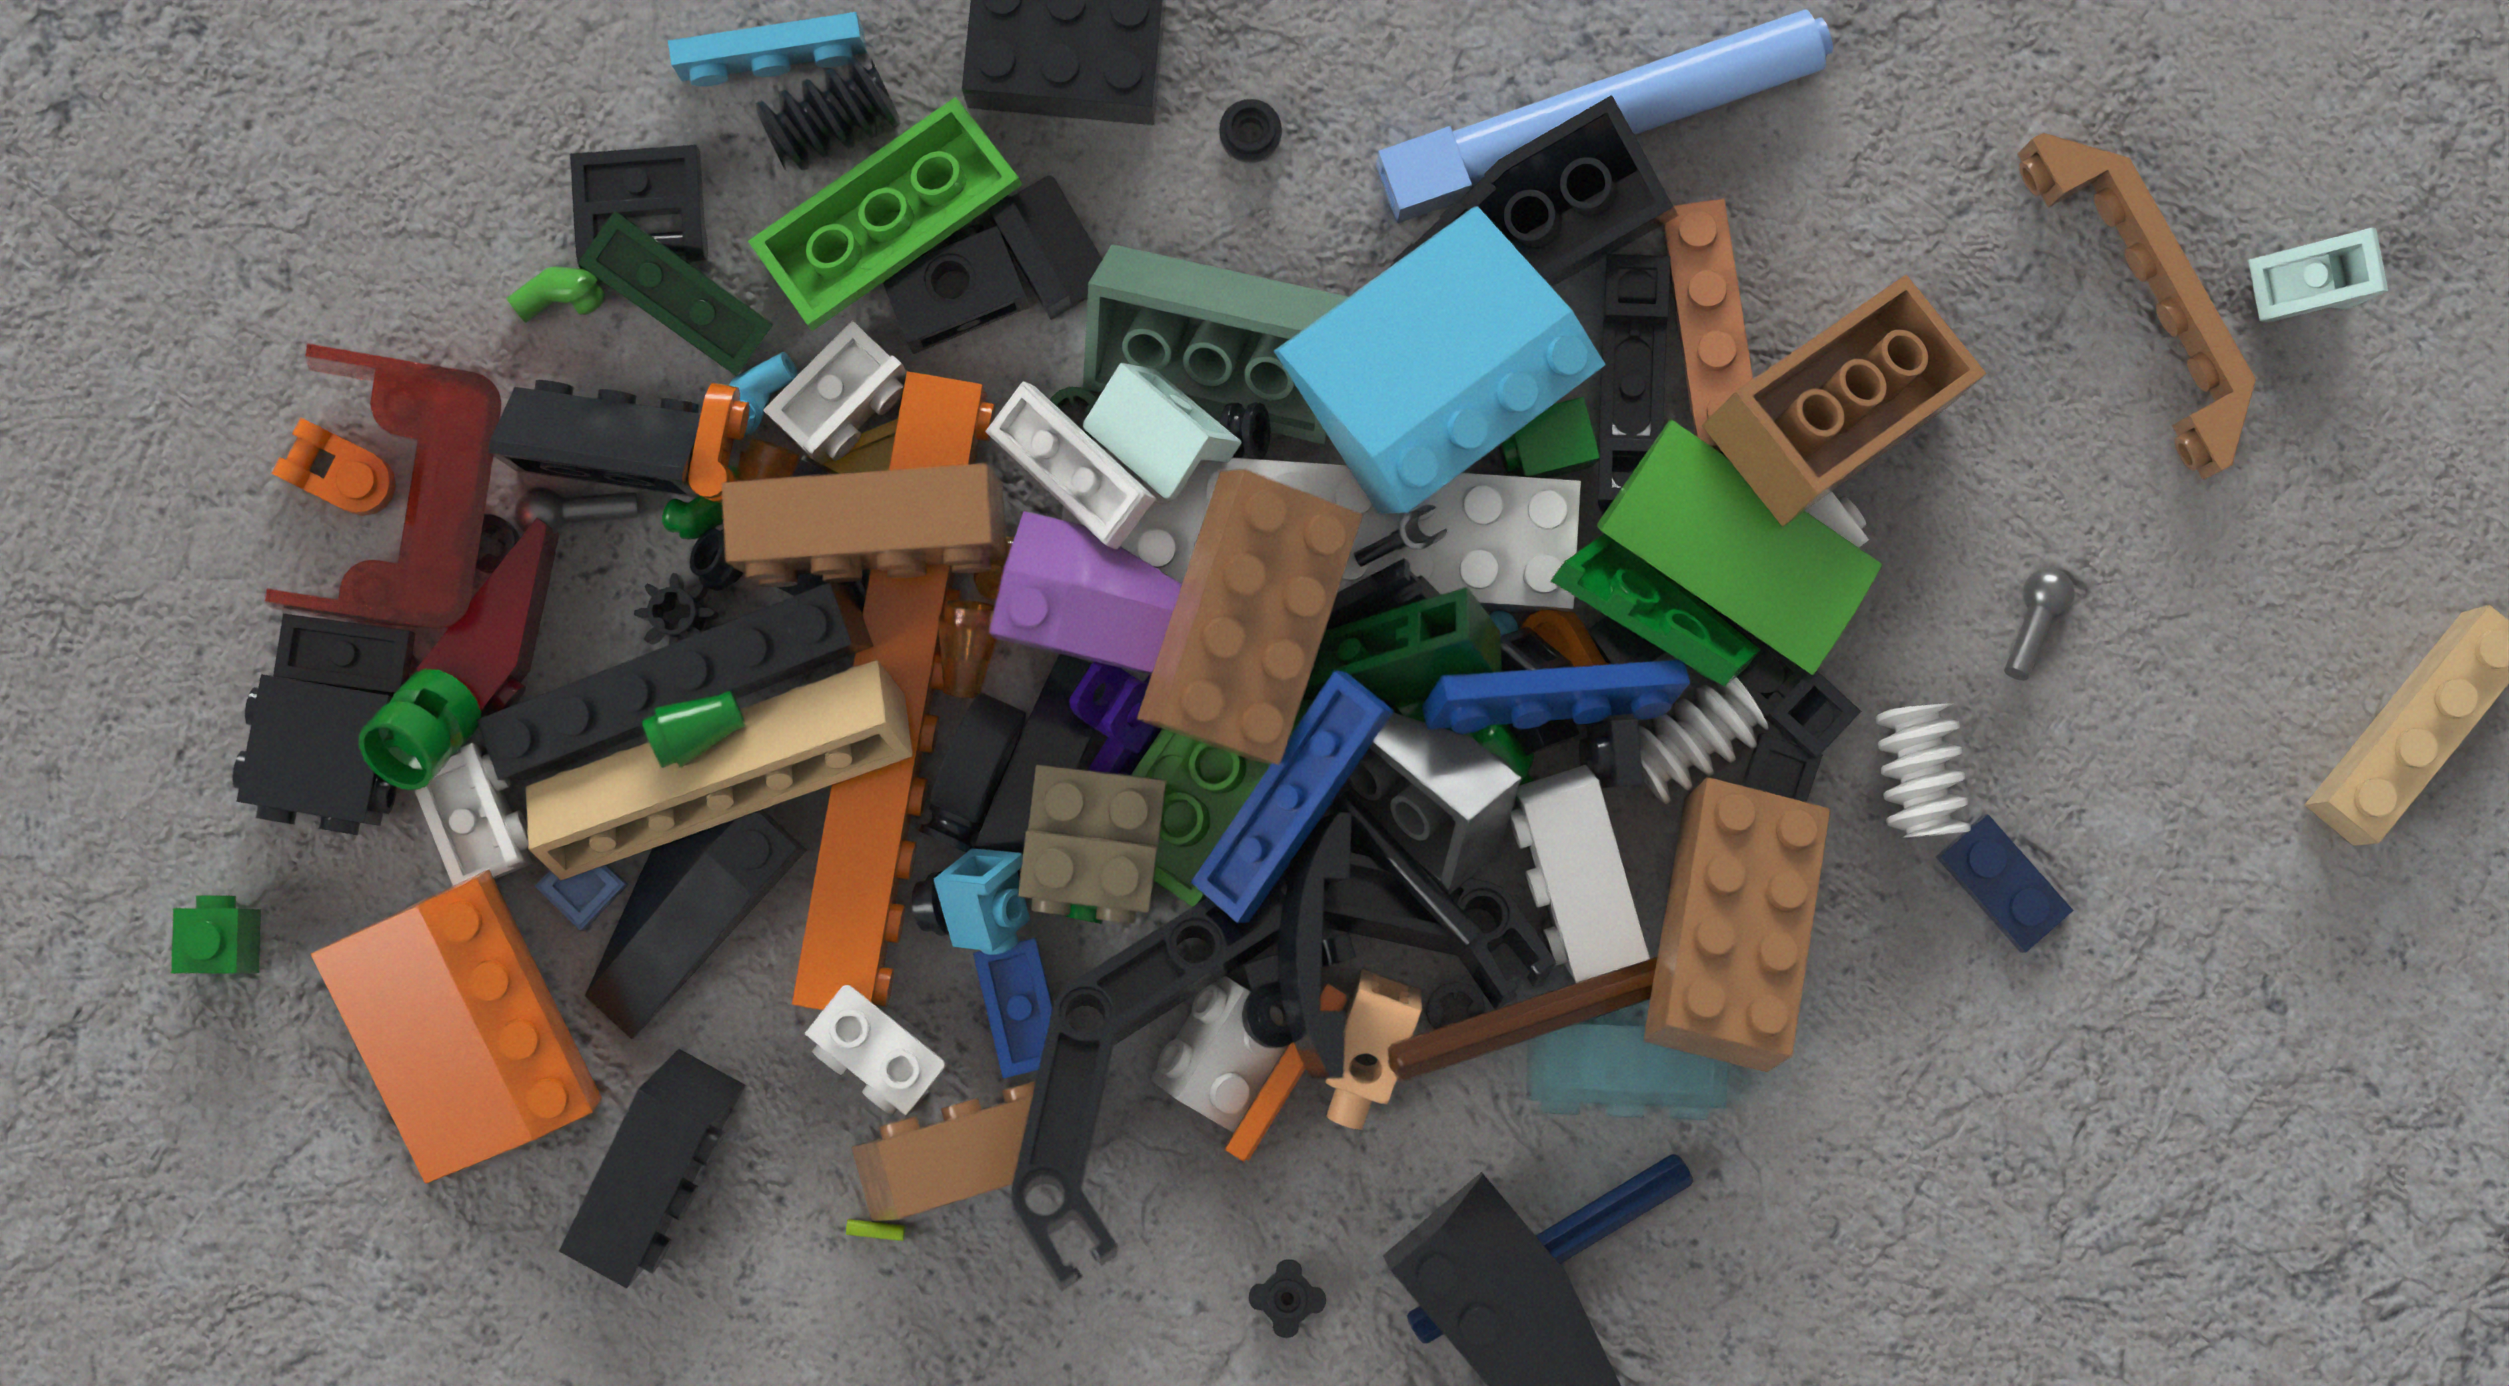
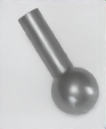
M537 487L522 494L515 506L517 524L524 532L536 518H539L551 527L553 533L556 534L563 527L564 523L638 517L636 492L561 498L559 494L551 489Z
M2040 569L2030 575L2025 582L2023 598L2028 611L2004 668V672L2013 679L2020 681L2028 680L2052 619L2064 614L2074 601V585L2071 579L2058 569Z

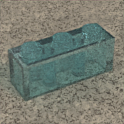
M1579 1023L1528 1040L1526 1098L1531 1101H1541V1113L1580 1115V1103L1606 1104V1116L1644 1117V1105L1670 1106V1118L1709 1120V1108L1726 1109L1728 1063L1643 1042L1646 1026Z

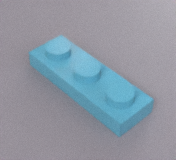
M857 12L668 40L671 65L680 80H690L692 85L700 87L719 85L728 81V74L753 71V75L758 77L779 76L788 73L791 70L790 65L815 61L818 67L843 66L848 64L847 60L852 58V55L867 53L864 30Z

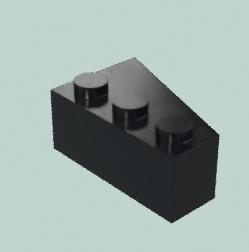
M678 1049L638 1088L559 1252L626 1289L643 1270L653 1274L672 1242V1239L664 1234L673 1218L679 1221L694 1199L699 1186L694 1184L693 1181L702 1165L707 1167L716 1154L725 1136L722 1128L746 1085Z

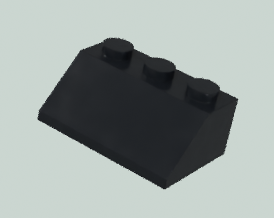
M536 380L534 389L514 387L490 439L488 453L518 472L695 498L700 496L691 489L688 482V473L701 415L698 414L699 405L696 403L663 398L661 399L660 408L637 405L636 395L622 391L599 389L596 399L573 395L574 387L568 384Z

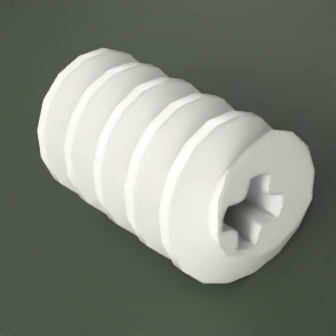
M1737 677L1725 687L1717 683L1719 693L1708 685L1697 687L1695 696L1698 707L1685 698L1677 700L1674 703L1677 722L1667 714L1653 718L1655 735L1644 727L1638 726L1643 780L1653 794L1663 803L1668 804L1671 802L1667 785L1668 781L1673 779L1687 791L1690 790L1693 786L1688 768L1694 765L1710 777L1714 774L1710 754L1717 752L1731 763L1736 760L1731 743L1733 739L1738 738L1749 748L1753 749L1757 746L1753 727L1759 724L1765 730H1768V724L1761 710Z
M1953 704L1896 708L1884 711L1875 717L1876 724L1895 729L1896 732L1880 740L1878 747L1882 751L1898 755V759L1881 767V774L1901 780L1900 785L1883 793L1884 800L1903 805L1904 810L1886 818L1887 826L1906 831V836L1901 838L1964 833L1971 830L1969 823L1951 819L1950 813L1968 805L1967 798L1950 794L1947 789L1965 779L1964 772L1945 768L1946 761L1962 754V747L1942 742L1943 736L1960 728L1959 721L1940 717L1939 711Z

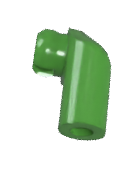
M553 266L544 269L506 297V299L520 318L527 323L554 302L571 303L579 314H590L603 304L605 294L602 288L596 284L597 277L588 270Z

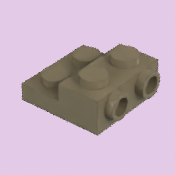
M1037 764L1029 827L1025 837L1018 897L1032 898L1031 910L1048 914L1070 915L1071 903L1097 906L1096 918L1113 922L1135 923L1136 911L1149 913L1152 903L1167 780Z

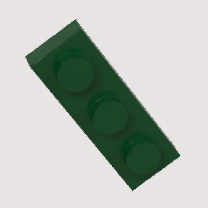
M617 211L613 212L578 261V264L735 376L738 375L773 326V323Z

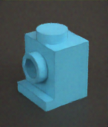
M971 848L934 878L953 947L981 950L984 954L996 955L1007 952L1018 944L1019 940L1016 932L1030 921L1025 897H1018L1020 880L1017 871L1022 867V853Z

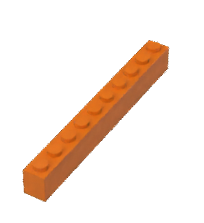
M907 371L889 471L975 464L979 440H990V436L985 431L995 417V404L986 402L987 393L983 384ZM926 565L927 575L912 578H890L887 576V570H870L862 616L873 647L855 653L853 667L878 660L903 691L906 700L913 756L831 785L792 1005L824 1010L842 986L850 985L874 1005L888 1006L894 979V969L884 967L888 943H899L905 918V905L896 904L900 878L911 879L917 850V842L907 840L911 815L922 816L928 789V779L918 777L923 752L933 754L939 729V716L930 714L934 689L945 690L950 668L951 654L941 652L945 627L956 628L961 607L962 591L952 589L955 573L952 572V565Z

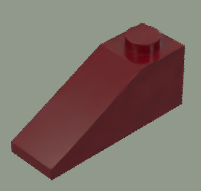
M539 518L533 521L416 668L417 671L423 669L440 670L458 679L476 698L481 710V718L516 705L526 690V686L521 682L531 669L560 534L559 532L554 534L553 529Z

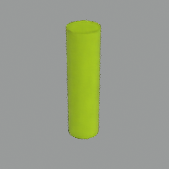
M854 1219L847 1220L846 1235L904 1241L906 1225Z

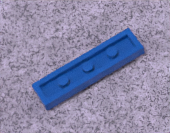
M1681 660L1442 676L1422 705L1428 729L1452 728L1456 733H1471L1481 730L1488 725L1513 723V726L1519 729H1528L1540 726L1549 720L1573 719L1578 724H1591L1601 721L1608 716L1633 714V717L1636 719L1646 720L1667 713L1671 709L1672 704L1690 684L1685 663Z
M1335 671L1289 737L1280 765H1270L1191 883L1236 922H1249L1394 711L1348 673Z

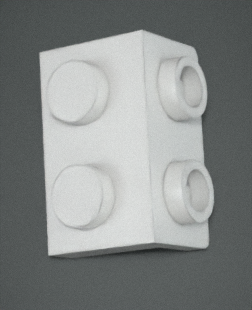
M852 320L763 411L811 459L823 465L830 457L834 461L839 460L855 446L861 436L858 429L875 412L878 415H883L897 404L903 395L904 386L902 384L905 382L907 372L903 364L895 356L892 355L890 357Z
M475 743L461 747V753L451 756L443 769L426 787L414 790L453 886L488 869L495 880L533 864L527 848H529L527 821L519 810L512 813L503 789L510 787V780L497 779L486 747Z
M1223 976L1196 995L1192 1004L1191 1014L1176 1038L1170 1041L1162 1050L1158 1059V1067L1153 1073L1151 1080L1178 1101L1234 1133L1287 1046L1273 1049L1266 1048L1256 1043L1247 1034L1242 1023V1010L1245 1000L1251 991L1227 976ZM1272 1005L1270 1017L1276 1025L1281 1026L1283 1023L1282 1011Z
M850 985L841 987L804 1033L817 1044L812 1050L817 1058L840 1075L846 1069H849L867 1084L862 1093L889 1115H893L897 1109L905 1115L914 1112L929 1093L927 1089L945 1068V1061Z

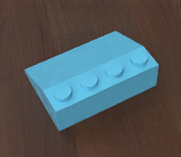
M1478 206L1468 210L1274 350L1276 356L1378 514L1408 513L1606 365L1572 309Z

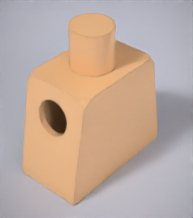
M1361 969L1345 1015L1343 1078L1326 1079L1325 1082L1336 1088L1326 1115L1328 1119L1345 1127L1363 1129L1372 1101L1388 1104L1397 1080L1388 1064V1048L1392 1043L1413 1036L1421 1013L1422 989ZM1367 1053L1375 1056L1378 1060L1375 1064L1366 1066L1359 1064L1355 1058L1359 1054Z

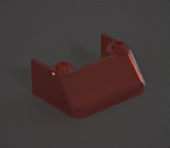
M307 343L305 358L310 371L374 381L370 404L373 418L378 426L391 435L418 440L398 563L365 560L355 564L345 573L341 581L338 599L267 589L265 603L270 609L367 624L425 629H445L457 624L467 613L471 600L494 457L488 453L491 436L498 424L501 413V397L498 389L487 377L475 372Z

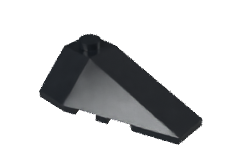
M763 809L652 848L585 997L629 1038L634 1039L802 857L807 849Z

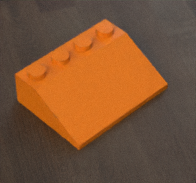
M489 869L310 954L425 1184L536 1140L592 1113L602 1100L598 1088Z

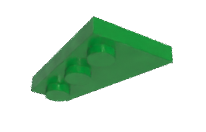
M1605 533L1564 561L1550 580L1565 591L1691 666L1700 675L1712 679L1724 687L1745 670L1760 651L1757 646L1686 588Z

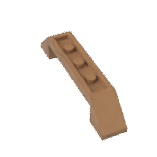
M2041 133L2032 138L2018 153L2022 161L2019 164L2020 174L2027 188L2033 195H2041L2049 208L2092 184L2096 191L2094 203L2099 215L2108 226H2116L2128 247L2125 249V257L2131 271L2140 281L2148 282L2159 302L2156 304V312L2161 324L2171 336L2179 337L2190 356L2187 360V366L2193 380L2201 390L2205 392L2210 391L2215 400L2210 405L2172 425L2178 435L2175 438V447L2180 458L2190 470H2197L2203 480L2232 466L2256 378L2131 159L2046 133Z

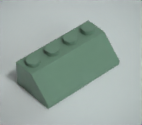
M1112 244L1088 283L1083 389L1102 393L1120 363L1156 369L1215 420L1221 419L1224 407L1230 402L1242 404L1245 410L1251 403H1262L1268 411L1272 433L1325 445L1328 440L1327 433L1276 356L1274 350L1340 304L1348 296Z

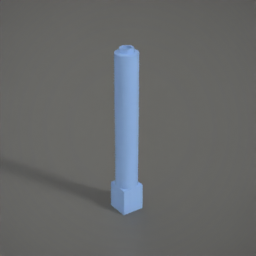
M1804 9L1452 131L1451 126L1387 147L1378 151L1376 167L1397 223L1452 205L1457 199L1460 200L1485 176L1484 173L1499 159L1611 95L1615 99L1634 135L1824 70L1826 67V55L1833 52L1832 38L1824 19L1821 17L1814 19L1811 13Z

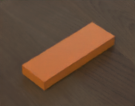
M1325 983L1320 991V1010L1341 1011L1348 1001L1346 999L1347 995L1330 984ZM1294 1042L1285 1048L1225 1145L1227 1152L1243 1162L1246 1159L1249 1161L1306 1069Z

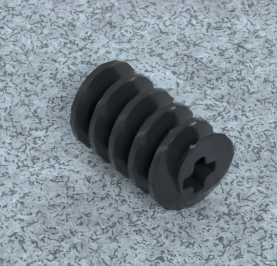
M855 57L848 59L849 79L846 81L832 68L824 70L826 90L823 92L811 80H803V101L800 103L787 90L780 91V112L775 113L762 100L756 103L757 114L785 171V159L787 158L802 171L808 169V148L810 147L825 160L831 158L830 138L833 136L847 149L853 148L855 145L853 127L856 125L871 139L876 137V116L881 115L894 128L900 125L899 115L872 59V69L867 70Z

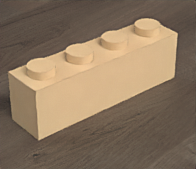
M2491 605L2462 612L2309 798L2305 806L2353 846L2380 843L2509 685V620Z

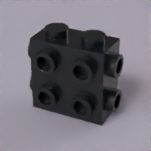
M261 674L259 687L251 689L245 707V722L251 726L246 751L242 750L239 752L233 768V786L239 789L236 802L258 805L255 816L258 819L295 825L297 812L321 816L319 829L358 835L360 823L381 826L383 814H389L393 808L397 787L387 783L375 774L365 762L359 749V734L374 715L391 701L392 697Z

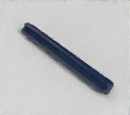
M1671 1154L1539 1233L1536 1237L1556 1261L1561 1264L1691 1186L1693 1183L1691 1172L1680 1156ZM1420 1306L1408 1313V1322L1419 1341L1423 1344H1428L1443 1335L1442 1331Z

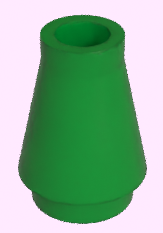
M731 690L717 696L655 707L656 714L642 720L648 741L662 768L675 763L682 768L734 731L746 727L741 710Z

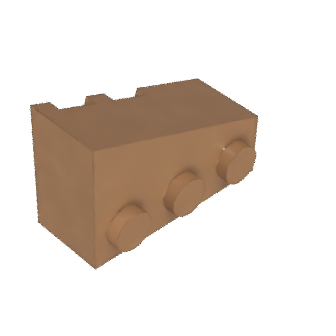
M1036 1081L1002 1090L1004 1103L981 1109L979 1098L967 1100L941 1108L944 1119L942 1121L920 1127L917 1116L880 1126L882 1138L852 1146L871 1220L901 1219L1012 1185Z

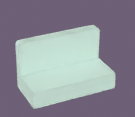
M1126 363L1119 364L1083 422V428L1162 497L1167 499H1176L1201 459L1229 463L1242 443L1156 369Z

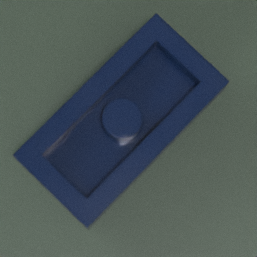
M1989 814L1982 815L1970 826L1971 830L1969 832L1959 835L1936 858L2019 952L2026 953L2074 910Z

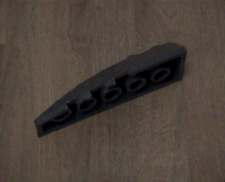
M1611 95L1499 159L1484 173L1485 176L1460 200L1457 199L1439 216L1440 219L1414 244L1411 243L1393 260L1394 263L1392 265L1468 210L1478 206L1542 278L1553 287L1605 258L1607 254L1614 253L1679 215L1615 99Z
M1482 1172L1383 1255L1393 1275L1487 1386H1621L1566 1271Z

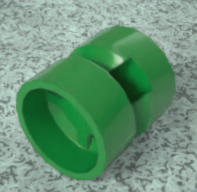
M423 669L415 672L394 694L391 701L384 705L364 726L359 734V749L369 767L387 783L405 790H419L426 787L447 764L451 756L457 753L479 727L477 719L481 718V710L473 694L454 676L436 669Z

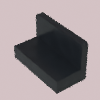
M1053 176L1044 177L1012 197L1007 195L986 210L994 226H998L1003 241L1050 320L1088 299V283L1103 259Z

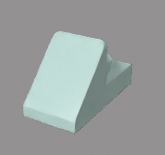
M2368 228L2248 260L2259 320L2261 322L2269 323L2329 307L2346 310L2388 291L2376 228Z

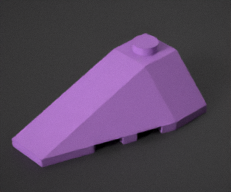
M1023 511L1004 568L989 633L995 639L1152 675L1182 584L1121 546L1117 550L1106 546L1085 525Z

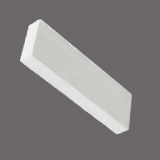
M1022 381L985 431L1101 542L1116 550L1156 499L1041 391L1027 382Z

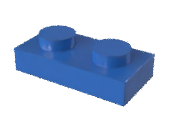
M1037 938L1019 941L1013 949L1001 954L988 955L982 951L973 953L1003 1079L1039 1070L1053 1003Z

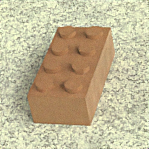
M1906 274L1738 389L1702 426L1783 527L1951 406L1987 373Z
M987 463L722 483L726 562L746 574L747 579L758 580L760 587L797 585V575L799 574L823 575L824 582H853L862 580V570L868 569L887 570V576L890 578L920 577L927 575L926 565L938 564L952 565L953 573H980L990 571L991 561L1007 560L1003 485Z
M1246 469L1220 471L1137 720L1253 761L1280 765L1363 514Z
M1709 777L1684 799L1643 1042L1764 1072L1772 1070L1792 1057L1830 808Z

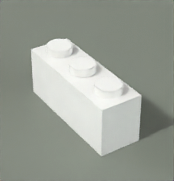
M1586 765L1519 786L1515 797L1518 809L1511 811L1509 820L1519 848L1529 846L1536 868L1527 870L1526 877L1537 908L1545 905L1548 908L1553 927L1543 929V935L1548 951L1557 962L1555 966L1564 964L1574 981L1578 983L1649 960L1650 958L1598 779Z

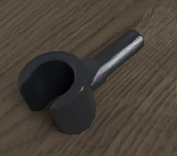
M1424 505L1409 512L1402 518L1399 529L1391 532L1389 536L1354 552L1358 565L1363 567L1397 549L1401 550L1407 546L1412 549L1421 550L1440 541L1445 536L1447 528L1433 536H1426L1418 526L1419 517L1436 507Z

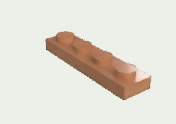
M1725 199L1675 205L1674 208L1679 216L1663 224L1662 228L1667 256H1670V279L1694 434L1718 452H1722L1702 425L1738 389L1753 380Z

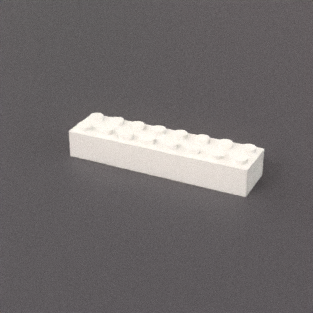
M1103 449L1156 498L1120 546L1181 584L1183 583L1220 471L1246 469L1363 514L1338 592L1405 558L1410 563V571L1416 577L1422 575L1441 595L1468 587L1485 611L1503 610L1508 613L1532 614L1540 610L1571 612L1574 607V595L1550 580L1563 562L1577 553L1581 481L1460 473L1411 510L1413 511L1424 505L1436 507L1419 517L1418 526L1426 536H1433L1447 528L1445 536L1440 541L1421 550L1412 549L1409 546L1401 550L1397 549L1360 567L1354 557V552L1389 536L1391 532L1399 529L1402 518L1408 513L1378 514L1347 465L1231 458L1229 463L1201 459L1176 499H1167L1162 497L1109 450ZM1063 506L1062 520L1083 525Z

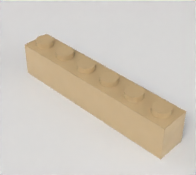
M876 660L864 665L851 667L837 675L803 687L790 689L784 694L745 708H740L746 727L734 731L682 768L677 763L662 768L648 742L628 750L615 752L609 757L573 770L559 772L553 777L526 786L529 850L560 880H564L912 757L905 694L880 662Z

